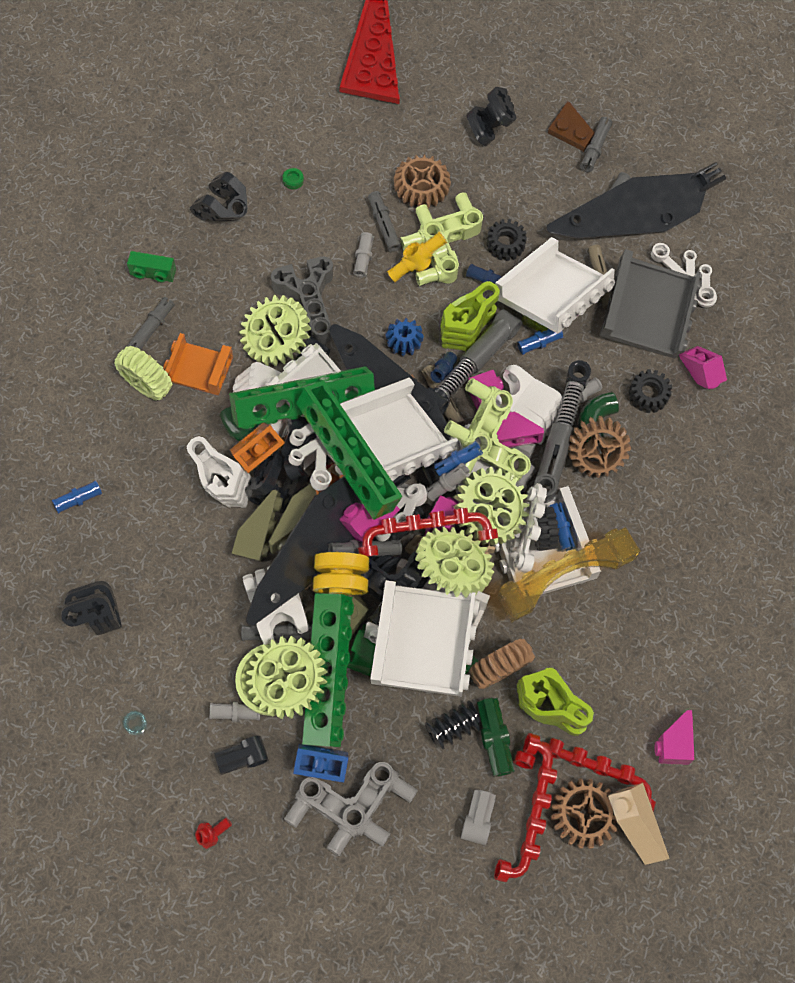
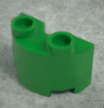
M363 623L362 629L359 630L352 646V654L347 668L371 677L376 644L364 637L367 624Z

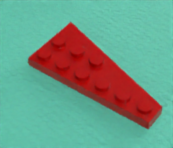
M365 0L341 80L340 92L400 104L388 0Z

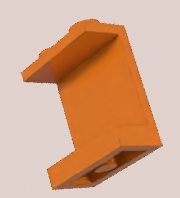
M180 333L177 341L174 340L172 344L171 357L165 361L163 369L170 376L172 383L219 396L233 359L232 347L223 345L220 352L186 343L185 335Z

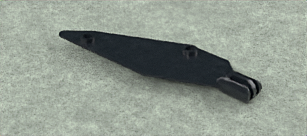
M714 162L696 173L632 177L547 225L546 229L551 234L572 238L666 232L700 213L706 191L726 180V176L723 175L710 182V180L722 173L721 168H717L706 174L718 165L717 162Z
M338 324L331 325L329 331L347 370L366 366L373 373L375 390L410 377L415 384L411 395L447 441L450 440L451 436L444 433L447 423L432 392L361 334ZM353 347V350L348 353V349ZM442 458L434 461L428 467H420L423 469L430 486L435 483L432 474H434L436 481L439 480L440 476L436 472L438 468L435 469L434 464L444 460Z
M403 474L398 476L393 483L398 488L410 480L411 477L410 475ZM345 476L318 493L310 502L259 582L246 616L248 625L253 626L311 585L315 576L322 574L314 569L315 554L328 552L329 543H345L350 540H356L339 520L350 505L362 503ZM275 593V598L271 601V596Z

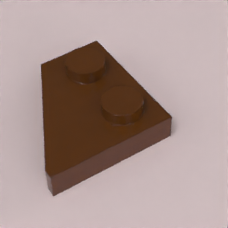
M568 101L548 129V134L583 152L595 133Z

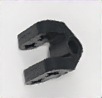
M495 87L487 94L489 104L486 108L474 106L466 114L477 141L484 146H488L495 139V133L492 128L501 125L508 127L517 118L514 104L511 102L506 88Z
M223 172L212 180L209 184V189L220 198L228 196L230 199L226 200L222 205L213 196L207 194L196 199L190 207L191 213L201 220L234 221L245 216L247 213L246 187L232 173ZM232 205L236 208V214L232 210Z
M302 416L298 419H289L282 436V440L285 443L281 446V454L284 459L286 473L292 481L304 476V461L299 466L292 465L288 460L291 451L299 449V447L308 444L312 439L317 438V434L314 432L308 435L300 446H295L290 442L293 430L301 429L309 424L307 419ZM326 454V466L334 463V461Z
M275 451L261 462L258 469H255L254 477H251L250 486H247L246 489L248 499L252 503L260 505L272 490H276L281 494L280 497L283 498L281 510L278 513H284L291 498L307 486L309 475L304 471V476L294 481L288 476L283 487H279L276 481L284 465V459L282 454Z
M93 582L72 589L66 594L61 618L67 626L73 627L89 622L90 627L98 636L122 628L117 602L112 588L107 582ZM96 589H99L101 592H104V591H105V593H104V594H101V593L95 594V591H96ZM76 596L77 600L72 601V597ZM69 612L78 613L77 618H73L72 615H67L69 614Z

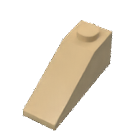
M643 783L620 789L608 795L618 824L643 863L647 865L669 859Z

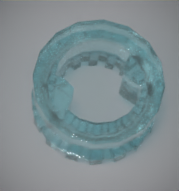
M131 711L124 717L123 725L129 734L140 735L146 730L147 719L141 712ZM136 717L141 718V727L136 726L133 730L129 728L130 720H135Z

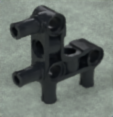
M416 550L410 555L408 563L399 574L395 575L387 574L378 567L376 562L369 559V570L361 574V576L368 579V593L381 601V605L369 618L371 623L379 626L386 580L396 582V586L422 589L430 580L429 576L422 577L424 570L417 568L420 562L415 560L417 556Z

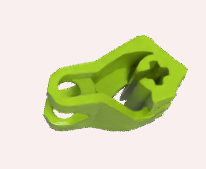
M490 281L484 282L473 292L458 298L448 305L443 312L440 324L442 348L467 352L477 341L482 328L495 317L497 310L495 303L498 301L500 294L496 284ZM487 290L493 291L494 294L489 298L483 297V292Z
M545 668L542 671L525 675L518 680L519 707L536 721L557 726L572 736H579L592 723L594 715L592 708L572 693L554 668ZM546 696L550 699L554 710L541 711L538 709ZM579 710H583L584 712H586L587 717Z

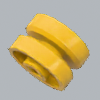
M345 552L315 554L314 569L322 574L314 577L313 591L322 594H367L368 579L361 576V574L369 570V557Z

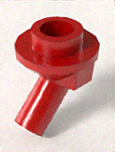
M227 817L213 828L209 822L200 823L195 833L198 844L202 845L205 849L216 845L218 836L230 828L232 823Z

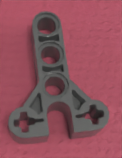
M323 256L307 260L309 277L305 280L296 277L292 264L274 269L271 273L272 290L278 295H285L293 298L295 302H299L302 308L306 310L307 316L310 319L308 323L311 327V330H309L310 336L324 345L327 344L331 339L329 331L331 324L321 295L326 284L330 283L333 279V262L331 259ZM324 330L325 332L318 333L317 331Z

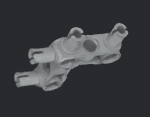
M386 762L376 763L363 779L362 787L356 796L351 797V799L343 798L331 790V786L314 777H308L301 782L300 788L295 794L296 801L284 820L296 828L308 809H314L338 825V831L327 846V849L337 856H340L351 837L354 838L357 835L362 836L364 834L383 847L390 833L372 822L371 817L387 792L390 793L392 791L411 803L418 790L400 779L399 773L393 770ZM379 770H384L389 774V778L386 781H379L376 779L375 773ZM307 786H316L319 789L318 793L313 797L307 796L304 793ZM351 813H357L361 816V822L357 825H351L348 823L347 817Z

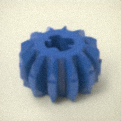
M407 318L403 322L396 319L395 325L390 324L386 333L388 348H393L394 354L401 351L403 357L407 351L413 355L414 349L419 350L424 338L421 326H416L415 320L409 323Z

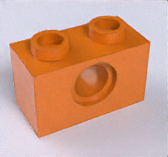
M262 423L232 447L230 451L247 473H249L285 442L270 424Z

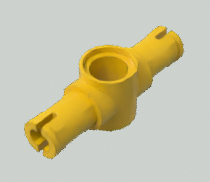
M439 231L425 243L419 244L414 242L408 245L403 252L404 257H402V260L387 271L391 279L397 282L409 271L416 270L420 272L425 270L431 263L432 254L448 243Z

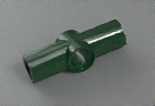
M488 698L477 702L482 726L481 738L483 747L488 753L493 777L514 773L515 770L509 749L510 736L507 725L503 723L498 698Z

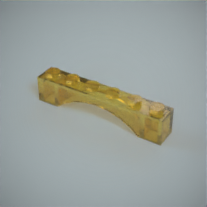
M625 527L619 531L615 528L606 533L605 538L599 541L593 539L584 545L585 548L579 551L573 549L567 552L563 559L557 562L551 560L543 565V569L537 572L531 570L525 573L521 580L515 583L509 581L502 585L497 598L510 621L514 622L532 613L544 590L555 580L567 573L589 567H604L616 570L636 560L641 551L627 528Z

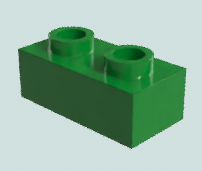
M135 251L130 252L127 262L130 275L138 279L151 278L158 282H173L176 272L174 258Z

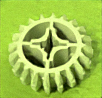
M126 347L124 350H121L115 359L116 369L124 377L125 381L148 398L156 401L161 400L162 397L167 395L173 385L170 376L163 369V366L159 365L150 355H147L137 347Z

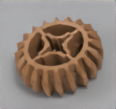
M425 154L422 158L415 155L414 159L408 157L406 162L401 161L400 167H397L393 181L394 190L397 192L398 198H402L404 204L410 202L411 208L415 204L418 206L427 205L428 209L430 204L437 206L438 201L443 202L445 196L449 193L451 185L450 174L447 172L446 165H442L441 160L434 161L433 156L430 159L426 158ZM433 177L438 181L437 185L434 183ZM407 178L410 180V183H412L411 186L407 184Z
M599 416L597 422H594V419L590 417L589 424L586 425L585 422L581 421V429L574 427L576 435L570 436L572 443L568 447V450H570L568 455L570 459H573L572 464L574 467H578L579 472L583 473L586 471L589 477L595 472L597 478L601 476V473H604L608 477V471L613 470V472L617 473L616 466L624 467L622 459H629L627 451L631 450V446L628 444L630 438L626 435V429L624 427L620 428L621 425L618 421L613 423L612 419L608 417L604 422L603 417ZM599 433H608L613 435L614 437H602L599 435ZM591 436L590 441L584 444V442ZM597 440L599 441L600 445L602 446V448H600L601 454L599 453V451H598V449H597V446H598ZM585 457H588V458H593V457H595V458L599 459V461H591V460L586 459Z
M518 639L476 662L469 670L472 680L479 689H485L522 669L535 658L530 644L525 639Z
M578 779L576 787L574 782L570 781L568 789L565 787L560 788L562 796L555 795L554 800L559 804H552L551 810L558 813L553 814L551 820L560 821V823L554 826V829L559 830L563 828L564 832L561 833L560 838L563 839L569 835L571 837L568 841L569 845L578 840V848L582 849L586 841L588 849L594 848L595 841L600 847L604 844L602 838L609 841L612 838L609 832L615 833L617 831V827L612 823L618 822L613 815L614 811L607 797L611 790L606 789L602 792L600 790L603 785L599 782L596 787H593V780L589 779L585 786L584 781ZM577 794H584L581 805L566 806L569 798ZM593 797L601 803L605 813L594 807ZM585 806L587 809V813L591 814V816H589L586 819V821L584 819V814L580 813V811H582L585 808ZM566 814L577 820L579 831L570 825ZM590 822H604L600 831L587 834Z

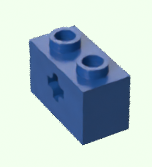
M299 744L293 774L344 783L349 758L348 752Z

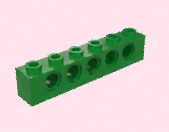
M365 366L229 393L233 421L238 428L249 429L253 428L255 424H274L278 420L285 418L298 419L303 413L296 403L304 387L324 380L341 404L375 391L374 376ZM352 386V390L345 394V390ZM280 400H285L281 407H276ZM262 404L259 411L253 412L256 405Z
M323 380L304 387L296 403L372 519L375 520L393 512L403 496L326 382Z
M315 593L311 644L314 646L313 650H318L321 653L318 658H322L325 661L321 668L326 669L328 672L329 666L332 665V672L330 675L328 673L321 675L327 683L320 684L324 694L317 693L315 695L319 702L311 701V710L305 707L302 745L341 747V741L344 738L342 724L343 716L346 712L344 699L345 691L348 687L346 674L347 665L350 662L348 649L349 640L352 637L351 615L354 612L353 597L347 595ZM336 615V622L332 625V619ZM334 640V647L331 650L330 643ZM329 690L330 698L327 700L326 693ZM327 715V717H328V723H327V725L325 726V725H324V718H325V716Z

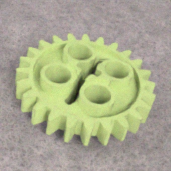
M274 295L272 301L266 297L265 304L263 305L258 301V308L251 307L252 314H245L248 321L241 323L245 328L240 331V334L243 336L240 342L245 345L243 349L252 359L260 363L263 362L267 366L270 361L274 366H277L278 360L285 364L286 357L293 360L292 353L300 354L301 352L298 347H306L303 339L310 338L306 331L311 330V327L307 324L310 322V319L307 316L306 310L302 308L299 302H295L291 297L287 299L284 295H282L280 300ZM267 316H269L270 321L275 325L276 331L282 337L284 341L283 345L281 344L279 338L275 335L276 333L274 329L268 323L266 319Z
M492 467L487 468L486 471L481 468L477 470V473L475 471L472 472L469 478L467 477L462 481L464 485L457 487L461 494L454 496V499L460 502L453 506V508H468V513L475 512L477 509L490 520L492 529L497 528L499 538L482 540V544H486L489 541L491 545H495L498 542L500 544L506 543L507 540L515 538L514 534L517 535L522 532L519 527L527 524L522 519L529 516L524 511V508L530 506L528 503H523V499L528 497L527 494L520 493L524 486L517 487L515 484L518 479L510 480V472L502 475L501 468L495 470V472ZM480 487L485 489L486 496L480 493ZM502 493L507 496V503L502 499ZM498 516L503 519V526L499 524ZM478 522L459 525L460 527H468L465 532L466 535L474 533V541L479 539L478 531L483 530L482 525Z
M442 527L441 531L435 528L432 533L427 532L426 536L421 539L416 550L417 556L415 560L420 562L417 568L424 570L422 577H430L428 584H437L436 590H440L443 587L445 588L446 595L450 591H454L455 597H458L462 592L465 598H467L472 592L476 593L475 596L478 591L483 592L491 581L494 573L492 570L494 563L490 562L492 555L485 554L487 547H480L481 541L479 540L474 542L472 534L466 537L464 536V530L456 533L455 528L452 527L450 532H448L445 527Z
M282 636L280 637L279 644L272 639L270 648L262 645L263 654L255 652L258 658L257 662H249L254 667V670L246 672L252 676V679L246 681L247 685L253 687L248 691V694L255 696L252 702L256 705L260 704L259 709L263 712L268 710L267 714L272 717L277 714V717L283 719L286 712L287 717L292 719L294 711L302 716V708L306 707L311 710L310 702H319L315 695L317 693L324 694L320 684L327 683L321 677V675L328 673L326 669L321 668L325 661L322 658H318L321 653L318 650H313L314 646L308 643L305 645L306 641L302 638L296 641L293 636H290L287 642ZM294 656H298L297 663L290 666V660ZM275 666V672L271 676H267L269 668ZM306 678V685L298 689L299 681ZM283 688L282 697L276 699V692Z

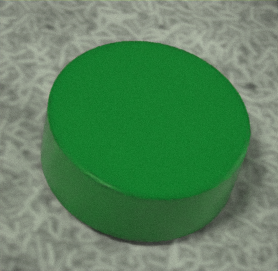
M289 168L283 173V184L288 189H298L303 185L304 175L301 170Z

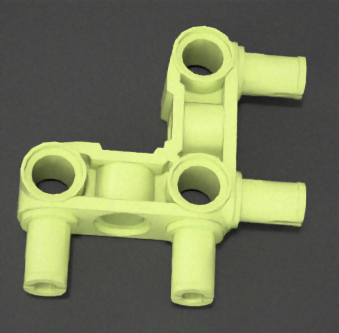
M460 193L455 197V201L460 209L459 212L432 219L427 205L418 206L415 212L421 223L420 229L417 233L400 237L403 250L414 242L419 244L425 243L434 236L430 234H437L439 231L448 242L432 254L431 264L433 268L416 273V280L419 286L434 281L448 284L457 279L459 263L456 253L451 250L449 243L460 239L466 240L478 235L481 232L483 221L482 212L472 207L467 193Z
M471 378L467 382L465 390L482 399L469 429H466L450 420L445 426L444 433L461 441V445L464 448L472 444L477 437L480 438L481 449L479 451L482 450L483 455L466 463L470 470L469 473L472 472L476 461L482 460L497 469L501 468L503 475L510 472V480L517 478V481H519L523 475L529 472L531 462L519 450L501 444L496 434L503 419H506L510 412L513 398L508 391L500 390L495 386L487 387ZM498 395L501 397L502 401L499 407L496 405L495 401ZM516 459L519 461V468L517 470L514 468ZM502 493V498L507 499V496Z

